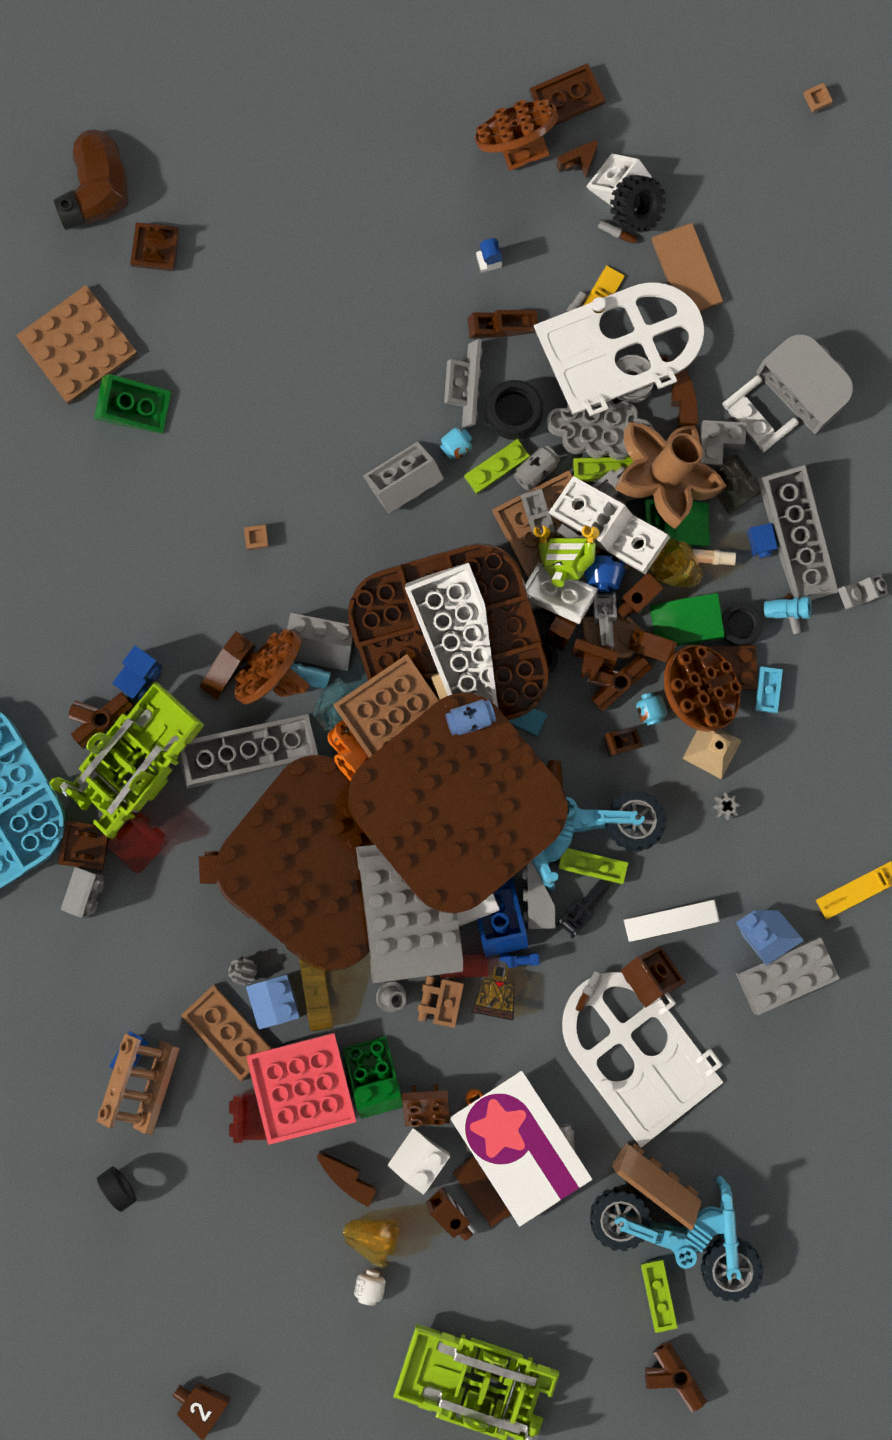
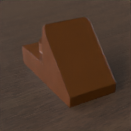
M597 140L558 156L556 166L559 172L564 170L571 171L579 164L587 178L597 151Z

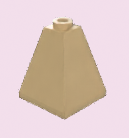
M721 729L711 732L697 730L682 759L722 779L742 740Z

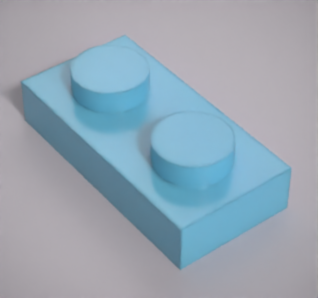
M759 668L755 711L778 713L783 669Z

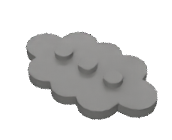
M610 400L606 402L607 410L589 416L587 410L573 415L569 405H567V408L553 409L548 414L546 420L549 432L563 437V446L569 453L581 454L586 451L589 456L595 459H601L606 455L615 460H624L629 457L624 443V430L630 422L643 424L654 429L649 421L638 418L637 408L627 401H620L615 404ZM601 404L593 407L592 410L602 407Z

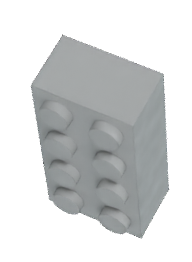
M815 937L795 946L767 966L761 961L736 972V976L755 1015H760L840 979L820 937Z

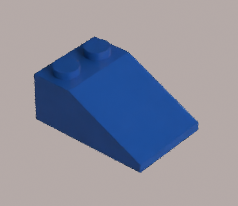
M510 878L493 893L499 911L477 919L485 957L528 948L527 934L513 878Z

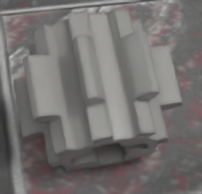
M725 792L722 799L719 797L714 798L717 805L713 806L712 809H717V818L724 815L725 820H729L730 814L733 816L738 815L735 809L741 806V804L735 803V795L728 798ZM729 802L728 807L731 810L723 811L724 806L721 803Z
M242 956L239 959L234 958L230 963L228 976L237 984L243 986L246 983L251 984L257 974V965L253 964L254 961Z

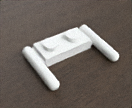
M756 375L725 400L722 405L729 411L728 413L736 422L746 423V434L764 453L799 424L797 418H792L774 432L771 425L749 399L745 397L763 381L760 375Z

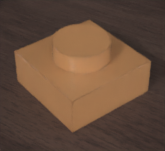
M824 83L804 91L803 94L812 113L832 105L833 102Z
M266 525L244 527L247 550L269 548Z

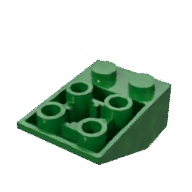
M654 499L645 500L643 504V521L669 535L670 539L664 547L710 546L708 503L692 501L689 514L674 529L658 513Z
M387 1037L343 1048L356 1107L361 1119L403 1108L402 1093Z

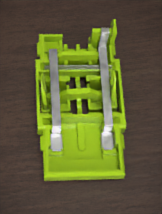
M155 681L128 715L123 713L106 734L99 732L89 739L86 748L91 753L79 767L82 773L72 783L61 777H56L50 781V787L66 797H71L82 810L86 811L93 803L103 813L99 821L94 820L93 823L106 837L114 839L117 835L116 832H118L125 821H128L130 818L134 819L135 815L132 811L136 810L139 812L148 800L153 801L168 782L167 776L172 771L169 765L171 763L174 765L179 763L177 761L179 754L187 746V743L190 744L204 727V724L161 684ZM97 740H101L98 745H94ZM138 748L142 749L139 753L136 751ZM146 753L144 762L136 769L134 765L137 759ZM111 770L120 773L117 782L113 780L116 775ZM128 772L133 775L129 781H123V777Z
M416 1323L393 1398L417 1405L419 1408L428 1411H435V1417L501 1440H507L508 1436L513 1437L514 1440H537L543 1423V1417L534 1415L533 1411L540 1392L548 1394V1397L553 1396L559 1378V1371L551 1370L550 1367L541 1364L536 1365V1363H533L532 1357L528 1356V1359H524L523 1354L472 1337L468 1340L465 1339L463 1334H461L460 1338H455L454 1335L445 1332L440 1333L438 1330ZM480 1347L479 1352H478V1355H477V1359H475L476 1354H477V1351H478V1348ZM508 1357H510L511 1360H510L508 1369H506L507 1364H508V1361H509ZM472 1367H474L475 1374L484 1376L483 1382L474 1381L464 1376L465 1372L471 1373ZM503 1377H505L503 1385L508 1387L507 1390L495 1388L489 1385L490 1379L502 1382ZM462 1381L472 1386L480 1387V1390L468 1387L462 1406H460L465 1387L461 1386ZM487 1390L505 1395L503 1400H497L495 1409L494 1395L487 1393Z

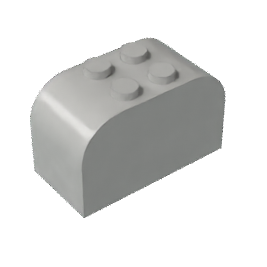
M794 335L787 338L762 361L756 374L762 377L763 381L816 435L839 414L850 400L853 385L849 375L844 371V366L839 361H834L825 346L819 345L809 336Z

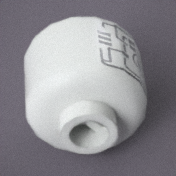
M367 1269L366 1273H361L357 1276L354 1295L358 1298L359 1303L374 1306L376 1302H380L383 1299L386 1281L383 1277L379 1276V1271Z

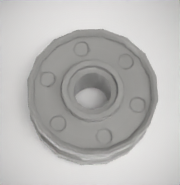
M638 355L624 356L615 363L622 372L628 375H638L651 368L650 362ZM654 383L616 399L638 404L645 401L651 395Z

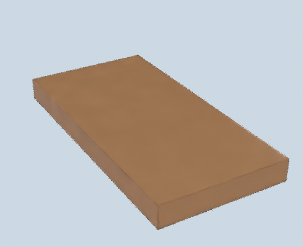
M692 223L652 237L651 241L670 286L688 295L699 311L722 304V297Z
M215 984L181 1014L185 1021L240 1081L250 1073L246 1056L272 1049L268 1042Z

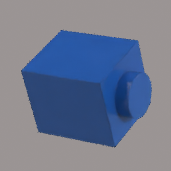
M772 523L749 528L747 535L752 556H759L760 559L772 556V553L777 549Z

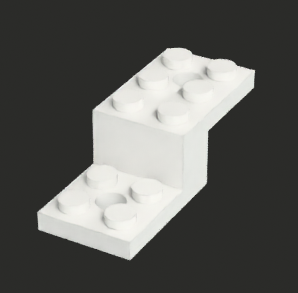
M574 476L549 511L551 516L581 533L585 525L590 526V528L592 526L598 528L600 534L598 538L594 539L596 546L644 574L647 573L670 539L668 534L632 515L623 503ZM584 501V506L580 510L574 509L577 502ZM644 540L642 548L634 549L635 542Z

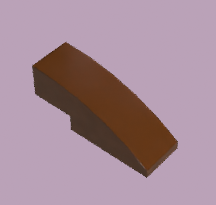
M496 310L494 313L473 312L468 317L470 339L500 338L536 333L534 325L538 324L537 310Z
M685 368L683 371L675 374L677 382L672 384L671 406L679 407L678 428L694 425L696 427L698 425L696 395L690 376Z
M319 1151L317 1159L332 1181L354 1200L369 1208L377 1187L357 1178L360 1169Z

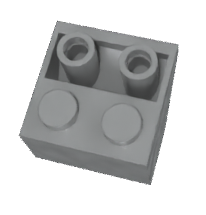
M75 867L61 910L80 918H90L91 914L94 915L98 907V902H96L97 895L102 893L105 886L104 875Z

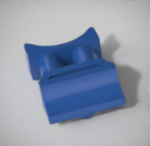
M501 953V957H499V961H504L508 968L520 965H540L539 954L537 953L525 956H510Z

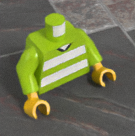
M585 525L582 529V535L587 538H550L549 542H547L550 530L543 526L544 531L540 535V529L535 527L534 535L540 538V543L538 544L540 559L544 570L550 575L551 583L554 586L563 587L566 580L580 579L585 570L594 563L596 549L594 539L598 538L600 534L598 528L593 526L590 528V526Z

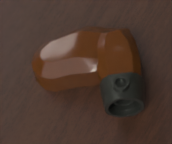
M96 129L83 132L75 140L73 147V161L78 169L80 186L75 191L71 190L53 200L65 230L104 220L118 213L128 204L126 170L116 141L107 133Z

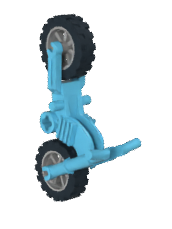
M636 790L621 794L612 802L608 811L597 809L582 810L577 807L576 802L572 798L566 797L569 814H567L562 832L532 862L539 872L544 886L549 891H553L555 889L554 882L558 879V874L555 872L551 873L548 866L549 862L558 860L564 854L571 843L573 833H585L588 830L607 829L610 838L619 847L622 846L625 850H636V852L651 848L660 840L666 828V812L663 810L661 802H658L655 796L652 794L650 796L645 791L636 792ZM636 805L645 808L641 814L637 813ZM632 806L633 812L623 811L627 807ZM648 811L652 816V820H645L644 815ZM642 824H652V827L648 833L645 831ZM623 829H630V835H628ZM640 830L643 836L634 837L635 831Z
M718 1176L715 1180L721 1190L720 1208L706 1207L698 1212L692 1231L686 1226H676L673 1222L664 1224L651 1220L646 1200L637 1191L633 1192L628 1187H624V1189L613 1187L612 1190L607 1189L603 1191V1194L601 1196L598 1195L595 1203L591 1206V1229L594 1232L595 1238L601 1241L603 1246H608L614 1251H617V1249L628 1251V1248L632 1247L634 1249L638 1247L640 1242L643 1243L646 1240L671 1249L675 1254L677 1264L686 1269L696 1264V1253L698 1251L702 1253L713 1236L721 1234L723 1240L720 1241L718 1239L714 1241L712 1246L709 1245L707 1247V1252L702 1256L701 1272L706 1287L717 1298L722 1297L724 1301L733 1300L738 1302L742 1298H749L752 1292L755 1293L758 1290L757 1286L762 1283L763 1266L760 1256L748 1241L744 1242L741 1238L737 1237L732 1192L729 1184L722 1176ZM622 1203V1204H626V1205H628V1206H627L626 1208H624V1207H622V1206H619V1204ZM615 1204L613 1213L607 1210ZM631 1208L635 1210L636 1214L630 1212ZM604 1214L614 1218L604 1224ZM615 1224L617 1226L616 1233L607 1229ZM745 1258L749 1266H739V1264ZM716 1265L725 1269L717 1274L715 1273ZM741 1272H748L746 1277L743 1279L741 1277ZM727 1275V1283H723L719 1278ZM732 1278H737L740 1281L738 1283L731 1284Z

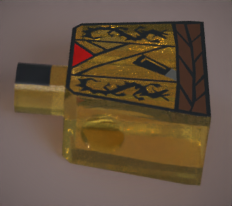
M495 966L492 979L483 977L471 1013L513 1021L514 983L506 982L508 968Z

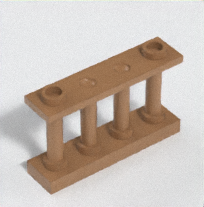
M124 1034L107 1091L98 1113L97 1122L113 1129L115 1120L134 1123V1129L147 1135H153L180 1048L164 1041H160L158 1049L140 1045V1039ZM136 1054L155 1057L151 1070L133 1067ZM129 1076L148 1079L144 1092L126 1089ZM122 1098L141 1101L137 1114L119 1111Z

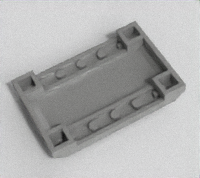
M375 845L356 847L371 957L372 983L462 972L463 956L457 913L441 912L421 902Z

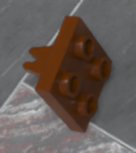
M136 222L130 261L131 267L174 271L179 227Z
M586 638L576 639L572 656L583 659L581 678H585L586 674L589 673L590 681H593L601 666L613 670L619 653L615 652L614 648L603 645V647L596 646L592 640Z
M65 820L58 864L104 871L109 838L95 824Z
M434 1084V1091L416 1092V1085H412L411 1093H402L405 1126L419 1127L421 1125L439 1126L450 1124L448 1090L439 1091L438 1084Z

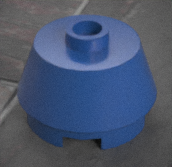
M595 556L594 563L585 570L584 575L587 584L598 588V592L606 593L619 589L627 570L625 569V562L619 560L618 563L612 560V556Z

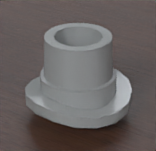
M394 981L382 984L376 994L377 1005L385 1012H395L402 1009L406 1004L404 988Z

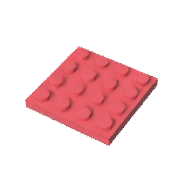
M335 1033L246 1056L268 1145L357 1121Z

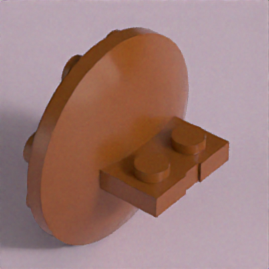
M548 99L531 102L520 100L508 109H497L493 117L476 128L475 142L477 147L484 152H503L509 171L521 167L528 162L549 156L543 135L558 120L556 106L550 103Z
M284 629L279 634L274 632L257 653L253 652L246 659L248 664L235 677V680H237L235 698L242 704H249L272 690L281 697L307 691L310 684L291 669L301 645L300 635L294 630Z
M702 645L686 646L671 656L664 672V689L668 702L676 715L688 726L704 732L717 731L729 725L738 713L741 685L737 680L731 663L715 650Z

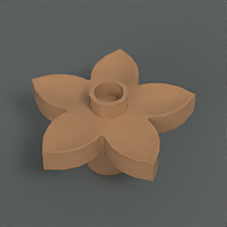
M630 422L625 428V447L634 462L621 474L615 490L634 498H644L653 495L658 513L674 529L689 514L693 499H711L720 494L727 486L713 468L699 462L703 456V449L695 425L676 429L666 441L657 431L643 424Z

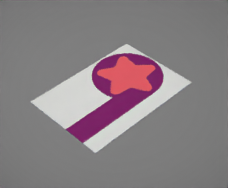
M520 1071L450 1117L519 1227L592 1180L523 1071Z

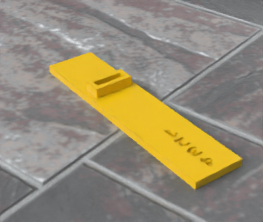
M606 265L583 306L593 302L597 297L604 298L616 293L625 275ZM602 310V311H594V312H595V313H602L604 310Z
M892 861L816 899L824 918L827 920L891 887Z

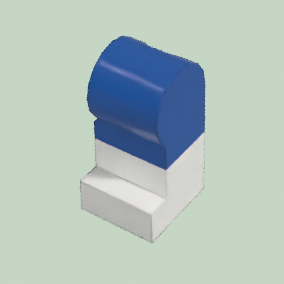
M491 238L482 241L479 244L481 251L476 252L481 273L502 268V254L498 239Z

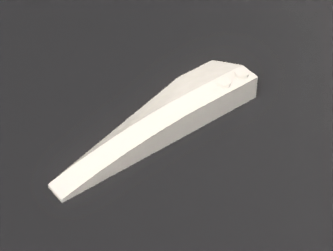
M469 563L406 583V592L447 695L456 693L476 694L490 700L498 708L486 608Z

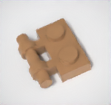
M427 976L425 984L422 985L421 1004H418V1020L426 1022L428 1013L434 1014L433 1024L455 1028L464 983L442 979L439 988L434 986L435 977ZM432 993L439 995L436 1007L430 1006Z

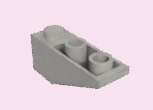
M530 861L527 866L522 868L523 879H527V888H523V902H527V911H523V922L527 924V929H555V905L533 862Z

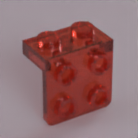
M132 811L135 815L134 819L130 818L117 832L114 839L108 842L107 846L135 873H141L168 844V841L164 838L166 834L157 826L153 828L148 824L150 819L141 811L139 813Z
M236 1094L233 1096V1100L229 1101V1114H233V1123L229 1124V1137H233V1143H243L244 1140H267L256 1094Z

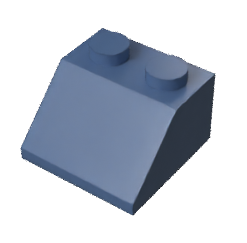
M754 910L736 922L743 938L766 966L803 942V938L779 910Z
M289 974L246 986L258 1030L301 1017Z

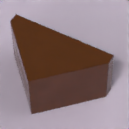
M636 726L609 732L603 736L610 757L643 747Z

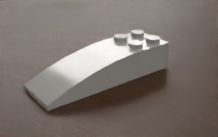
M798 465L758 477L769 523H772L777 551L793 598L810 597L811 600L838 593L806 466Z
M305 714L194 738L190 744L187 743L179 757L186 788L189 789L287 766L301 757L318 755L309 715Z

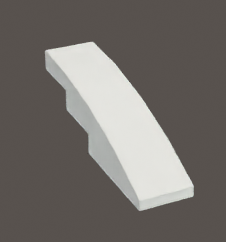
M715 900L624 920L629 942L720 922Z

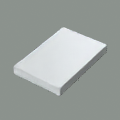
M538 562L525 584L530 602L580 624L594 600L598 588L580 580H566L563 587H556L551 583L552 579L548 572L544 570L543 565Z

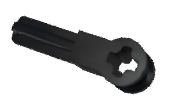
M600 879L581 902L576 900L556 925L563 927L571 934L570 937L573 939L594 915L591 910L610 889L609 884Z

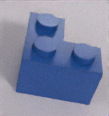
M135 645L122 661L125 667L112 684L137 701L148 691L149 688L147 687L151 681L155 682L160 677L163 666Z

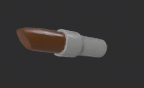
M602 220L598 225L599 229L617 239L620 238L633 244L637 241L635 236L618 226L615 227Z
M579 292L566 312L579 308L587 295Z
M788 593L784 598L788 600H793L790 593ZM789 617L788 620H790L793 635L801 634L799 620Z
M594 971L588 984L585 985L582 995L578 1000L576 1011L583 1010L590 997L592 998L595 988L602 977L600 973Z

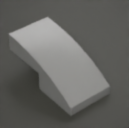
M542 488L520 494L533 537H536L534 535L535 527L540 529V535L543 534V526H546L550 533L555 532Z

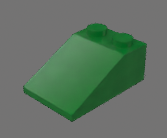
M108 374L103 376L101 380L94 419L113 425L162 434L171 391Z

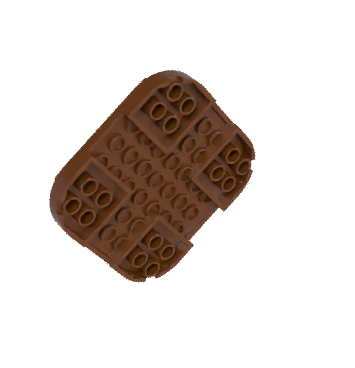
M485 543L461 546L377 571L365 578L357 586L349 602L348 620L368 680L407 654L437 699L440 700L432 680V676L438 673V670L406 592L405 584L433 573L469 563L486 608L498 709L508 720H512L533 710L542 699L549 680L548 661L521 570L515 560L501 548Z
M472 693L452 694L432 705L360 765L351 779L348 791L349 809L359 828L377 847L421 902L432 909L446 913L468 911L487 899L557 839L564 828L568 813L566 795L559 781L492 702L491 705L495 713L496 722L491 723V726L473 732L452 736L445 714L449 713L451 709L482 699L484 701L488 700Z
M309 755L296 759L282 770L225 840L216 858V882L223 897L247 918L253 919L272 934L291 953L315 969L330 972L350 968L370 952L356 847L374 844L359 828L351 815L348 805L350 780L337 767L334 758L324 755Z

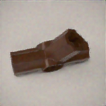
M640 654L619 672L601 666L593 681L589 680L590 674L588 675V683L601 687L590 699L602 712L605 711L648 673L652 667ZM624 678L627 681V686L620 689L616 687L615 680Z
M120 692L101 709L75 700L70 707L68 718L83 724L71 733L73 739L82 749H85L87 742L94 734L109 731L123 713L127 714L133 709L134 705L123 692ZM102 715H106V724L100 726L99 718Z
M670 1341L659 1345L653 1351V1354L661 1364V1367H645L646 1388H676L690 1412L699 1410L708 1402ZM678 1372L686 1373L682 1381L674 1379Z

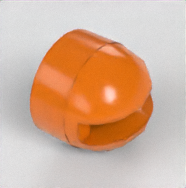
M470 1089L465 1096L466 1103L470 1105L469 1099L478 1094L481 1098L483 1096L482 1092L478 1089Z

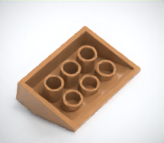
M626 1143L611 1163L615 1172L692 1231L702 1202L697 1197L699 1192L689 1184L687 1187L680 1184L681 1178L672 1171H669L668 1174L661 1169L663 1165L655 1158L651 1157L650 1160L643 1155L645 1151L637 1144L633 1143L631 1146Z

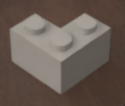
M703 420L699 426L700 444L703 449V456L699 462L708 465L714 470H719L723 464V449L742 450L745 446L746 423Z

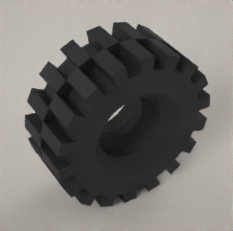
M641 175L624 177L622 179L623 183L618 182L616 185L618 190H613L612 195L615 196L614 200L610 199V204L614 207L610 209L611 214H615L613 220L618 222L617 225L626 230L639 233L651 231L650 227L655 228L657 226L656 221H661V212H665V208L662 207L663 203H666V198H662L665 191L660 189L662 185L660 182H656L654 178ZM639 195L640 205L637 211H634V200Z

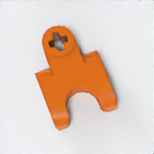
M341 720L328 733L327 738L329 744L338 752L334 757L337 767L351 782L356 770L369 757L346 723Z

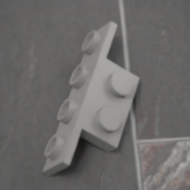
M480 339L468 344L467 362L454 359L447 361L444 403L463 407V429L474 426L478 419V412L476 411L480 395L478 383L481 377L480 359L483 354L482 340Z

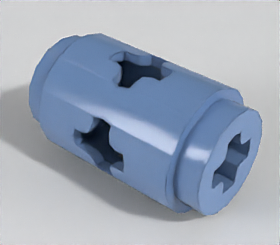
M482 699L451 709L449 713L445 714L452 736L473 732L491 726V723L496 722L490 700L484 701Z

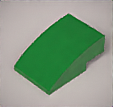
M718 593L650 606L654 634L677 642L676 646L698 644L725 637Z

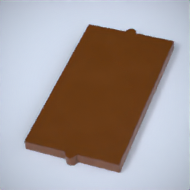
M473 1156L470 1159H465V1163L452 1173L491 1227H493L503 1218H508L510 1211L476 1158Z

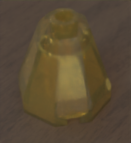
M670 539L651 565L653 577L658 582L670 586L693 588L701 582L703 577L702 568L691 546L686 542H679L676 539Z
M392 1218L353 1219L350 1223H346L344 1227L343 1237H345V1243L375 1266L384 1268L390 1262V1260L386 1259L387 1256H393L400 1231L396 1226L400 1225V1221Z

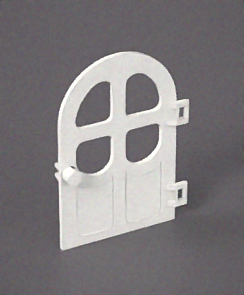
M662 283L638 284L604 298L597 297L589 304L534 325L536 334L573 415L587 410L589 416L595 415L608 409L606 402L653 383H656L658 389L676 383L675 374L683 371L694 361L700 351L704 336L702 316L693 300L681 290ZM642 297L663 298L676 306L677 313L673 317L647 325L639 312L636 301ZM616 307H623L633 324L634 331L616 339L605 337L599 327L602 315ZM602 310H604L602 313H595V312H594V311H602ZM677 327L684 328L689 335L685 349L673 361H662L653 342V337ZM641 344L649 359L651 368L638 375H628L622 372L615 364L617 352L631 345ZM670 377L671 380L661 383V380ZM601 404L602 407L592 410L593 407Z
M603 973L592 998L590 997L586 1006L589 1005L595 1008L609 1027L610 1034L590 1050L584 1049L579 1042L576 1029L579 1011L575 1009L585 985L590 980L589 978L575 989L566 1003L562 1017L563 1037L574 1060L637 1144L643 1147L723 1083L715 1072L723 1064L711 1048L701 1054L669 1011L676 1004L670 994L666 996L670 1002L667 1005L662 1000H659L647 1008L644 1006L642 1010L629 1020L620 1023L603 1001V993L606 989L614 986L627 988L633 992L634 990L626 982L622 973ZM651 1017L657 1018L667 1032L666 1045L655 1056L645 1055L631 1038V1033ZM616 1044H621L634 1061L632 1075L622 1081L608 1080L597 1067V1059ZM709 1055L716 1062L713 1067L706 1059Z

